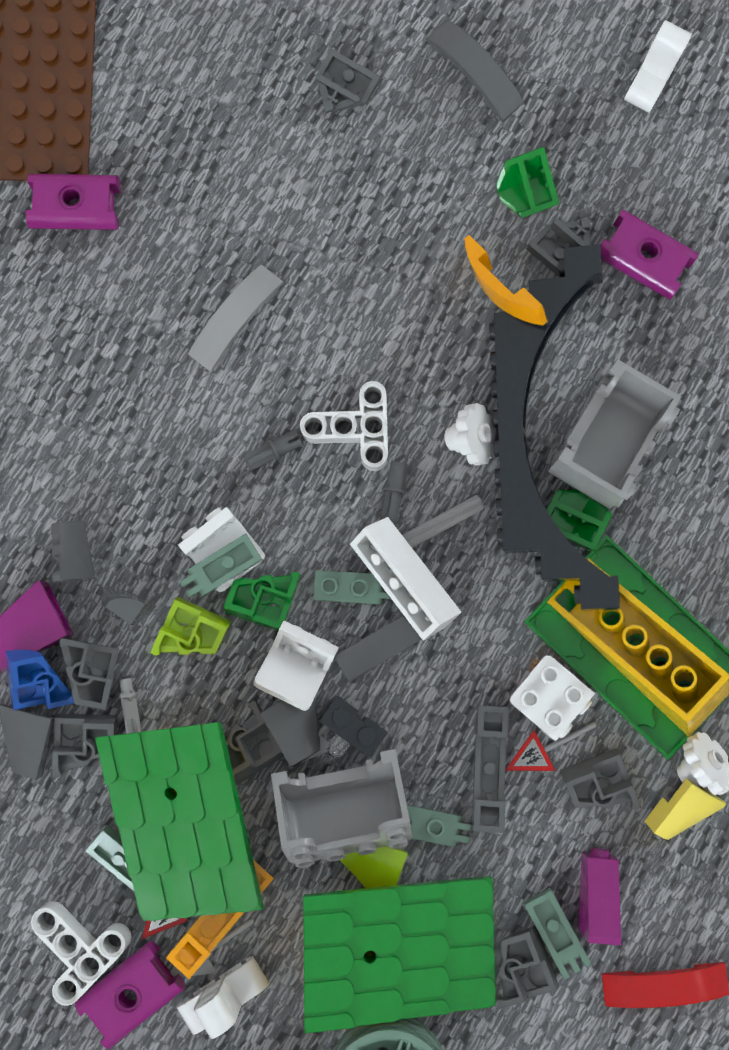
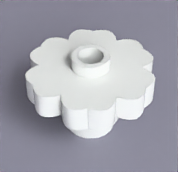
M478 403L465 405L464 410L458 412L456 423L445 431L446 445L451 451L467 455L469 464L476 466L488 464L489 459L495 457L494 436L496 428L493 426V418L490 414L486 413L484 405Z
M697 732L687 738L688 742L683 745L685 759L677 767V773L682 783L687 778L699 787H708L713 795H722L728 792L729 762L727 753L716 740L711 741L706 733Z

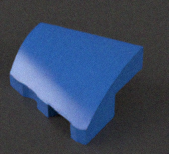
M32 650L5 651L13 710L45 704L47 709L74 704L72 693L40 652Z

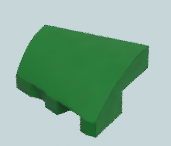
M291 572V575L277 577L266 575L253 580L249 578L234 579L224 604V611L229 615L279 631L283 621H286L301 575L298 572ZM270 604H276V605H278L279 607L269 606V605H270Z

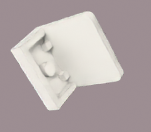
M219 507L212 511L205 518L207 522L199 529L196 526L189 529L181 537L184 541L178 544L185 555L190 556L195 564L237 538L247 534L261 558L265 559L264 552L227 507L223 510ZM259 563L255 564L251 568L247 569L243 573L239 574L235 578L223 584L216 590L219 592L226 591L229 587L232 586L234 579H241Z
M283 621L253 684L256 688L306 711L310 708L339 647L304 631L299 626Z
M546 655L510 696V703L536 724L549 738L556 741L558 738L562 739L573 726L571 722L578 714L582 715L592 704L590 699L595 693L552 656Z

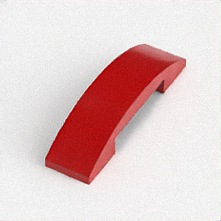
M725 962L694 964V968L634 973L632 970L601 973L604 1002L607 1007H672L706 1002L729 995Z

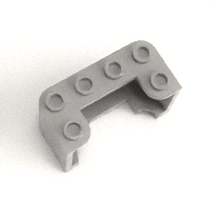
M617 359L598 384L547 472L608 509L614 506L619 507L624 499L628 500L637 486L633 482L642 469L638 464L643 456L647 458L656 445V442L653 441L654 436L657 432L661 434L667 424L671 425L677 417L680 409L676 406L681 396Z
M396 749L380 752L381 760L373 764L372 759L366 760L367 766L307 778L305 773L298 774L299 779L288 778L287 771L271 774L281 849L290 863H295L296 867L303 868L313 865L314 861L327 858V861H338L346 857L345 854L358 852L359 855H368L376 852V848L389 846L390 849H398L408 845L407 841L412 839L413 835Z

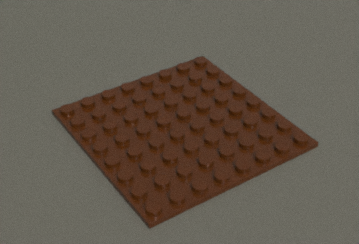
M0 0V181H27L29 174L89 175L96 0Z

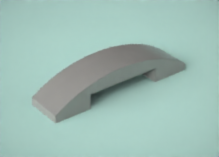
M260 264L234 289L218 308L194 342L188 355L209 372H212L229 351L228 347L262 305H266L284 281Z

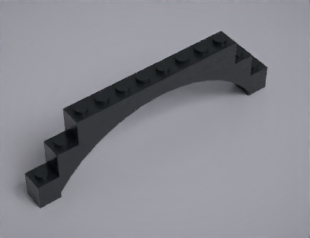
M597 244L564 248V259H559V278L529 280L528 292L544 308L547 323L543 326L525 322L507 312L494 313V323H489L490 340L495 341V352H490L491 369L496 370V380L491 382L493 399L497 398L498 407L492 413L494 428L498 427L499 439H494V455L500 458V468L495 469L496 487L501 486V498H496L497 516H502V528H497L498 546H503L505 553L540 552L541 556H535L536 575H541L544 582L580 580V585H574L575 604H581L582 611L620 610L618 576H608L589 562L567 540L546 510L536 488L529 464L526 443V410L534 372L548 339L575 302L594 284L603 283L601 245Z

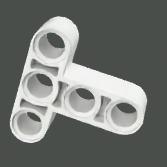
M665 20L624 100L650 113L686 48L692 33Z
M367 382L360 389V411L311 412L303 416L300 421L302 436L309 443H360L361 461L366 469L369 471H379L386 465L388 458L387 397L384 386L379 382ZM374 391L380 394L381 399L379 402L371 404L364 397L368 392ZM375 420L382 425V429L378 433H370L366 430L365 425L369 421ZM311 422H318L322 425V430L318 434L311 435L306 432L307 425ZM339 422H349L352 425L351 431L347 434L338 433L335 428ZM370 450L380 451L383 455L382 460L378 463L369 462L366 459V454Z
M52 901L46 903L34 913L31 919V927L34 933L68 967L55 982L52 989L55 1001L64 1006L75 1003L119 958L131 941L129 928L121 923L110 925L95 939L59 902ZM44 912L51 913L54 916L55 925H49L45 922ZM110 934L117 935L121 940V946L111 945L108 936ZM65 935H72L77 941V947L67 945ZM88 957L96 959L99 969H91L87 965L86 959ZM67 980L73 982L76 986V992L68 991L64 982Z
M253 956L246 958V963L243 965L240 962L220 975V980L217 982L212 980L193 993L194 996L192 998L186 997L176 1006L193 1035L198 1034L204 1029L211 1039L222 1035L235 1024L241 1006L268 987L270 983Z

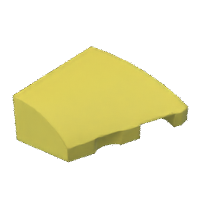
M686 778L669 801L663 797L644 822L656 835L669 840L725 807L726 803L707 789L699 787Z

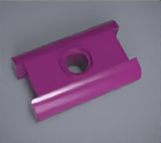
M28 175L27 183L33 190L32 210H26V222L29 229H119V219L114 211V193H120L121 189L118 175ZM79 199L77 204L68 205L71 200Z
M622 209L613 226L618 228L610 242L604 239L601 243L602 261L671 300L681 286V283L676 281L684 267L687 269L691 267L699 253ZM641 251L648 252L652 258H646L642 255Z
M153 941L147 942L86 991L74 1003L79 1016L81 1017L86 1013L101 1032L103 1037L100 1043L106 1049H111L186 987L182 976L178 973L173 977L158 957L157 953L160 947ZM124 990H133L137 999H128L124 994Z

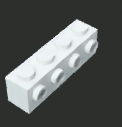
M388 517L366 526L350 543L423 641L444 629L461 613L460 609Z

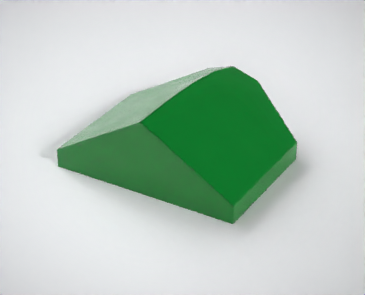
M543 146L505 160L496 183L497 193L503 204L522 218L559 204Z
M556 490L547 508L556 526L572 545L595 552L612 518L610 510L578 490Z

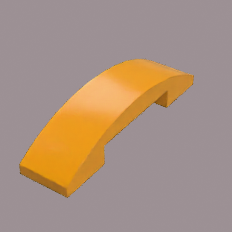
M470 235L464 238L467 256L475 277L485 294L502 310L520 320L542 326L547 323L543 305L524 287L513 294L490 272L493 268L487 252Z
M254 861L262 893L274 878ZM244 912L199 916L166 956V959L190 979Z

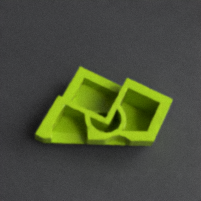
M177 596L150 653L153 655L178 652L179 655H189L192 652L216 654L232 621Z
M389 846L376 848V852L368 855H359L358 852L345 854L346 857L340 860L366 888L397 885L408 852L399 848L390 849Z

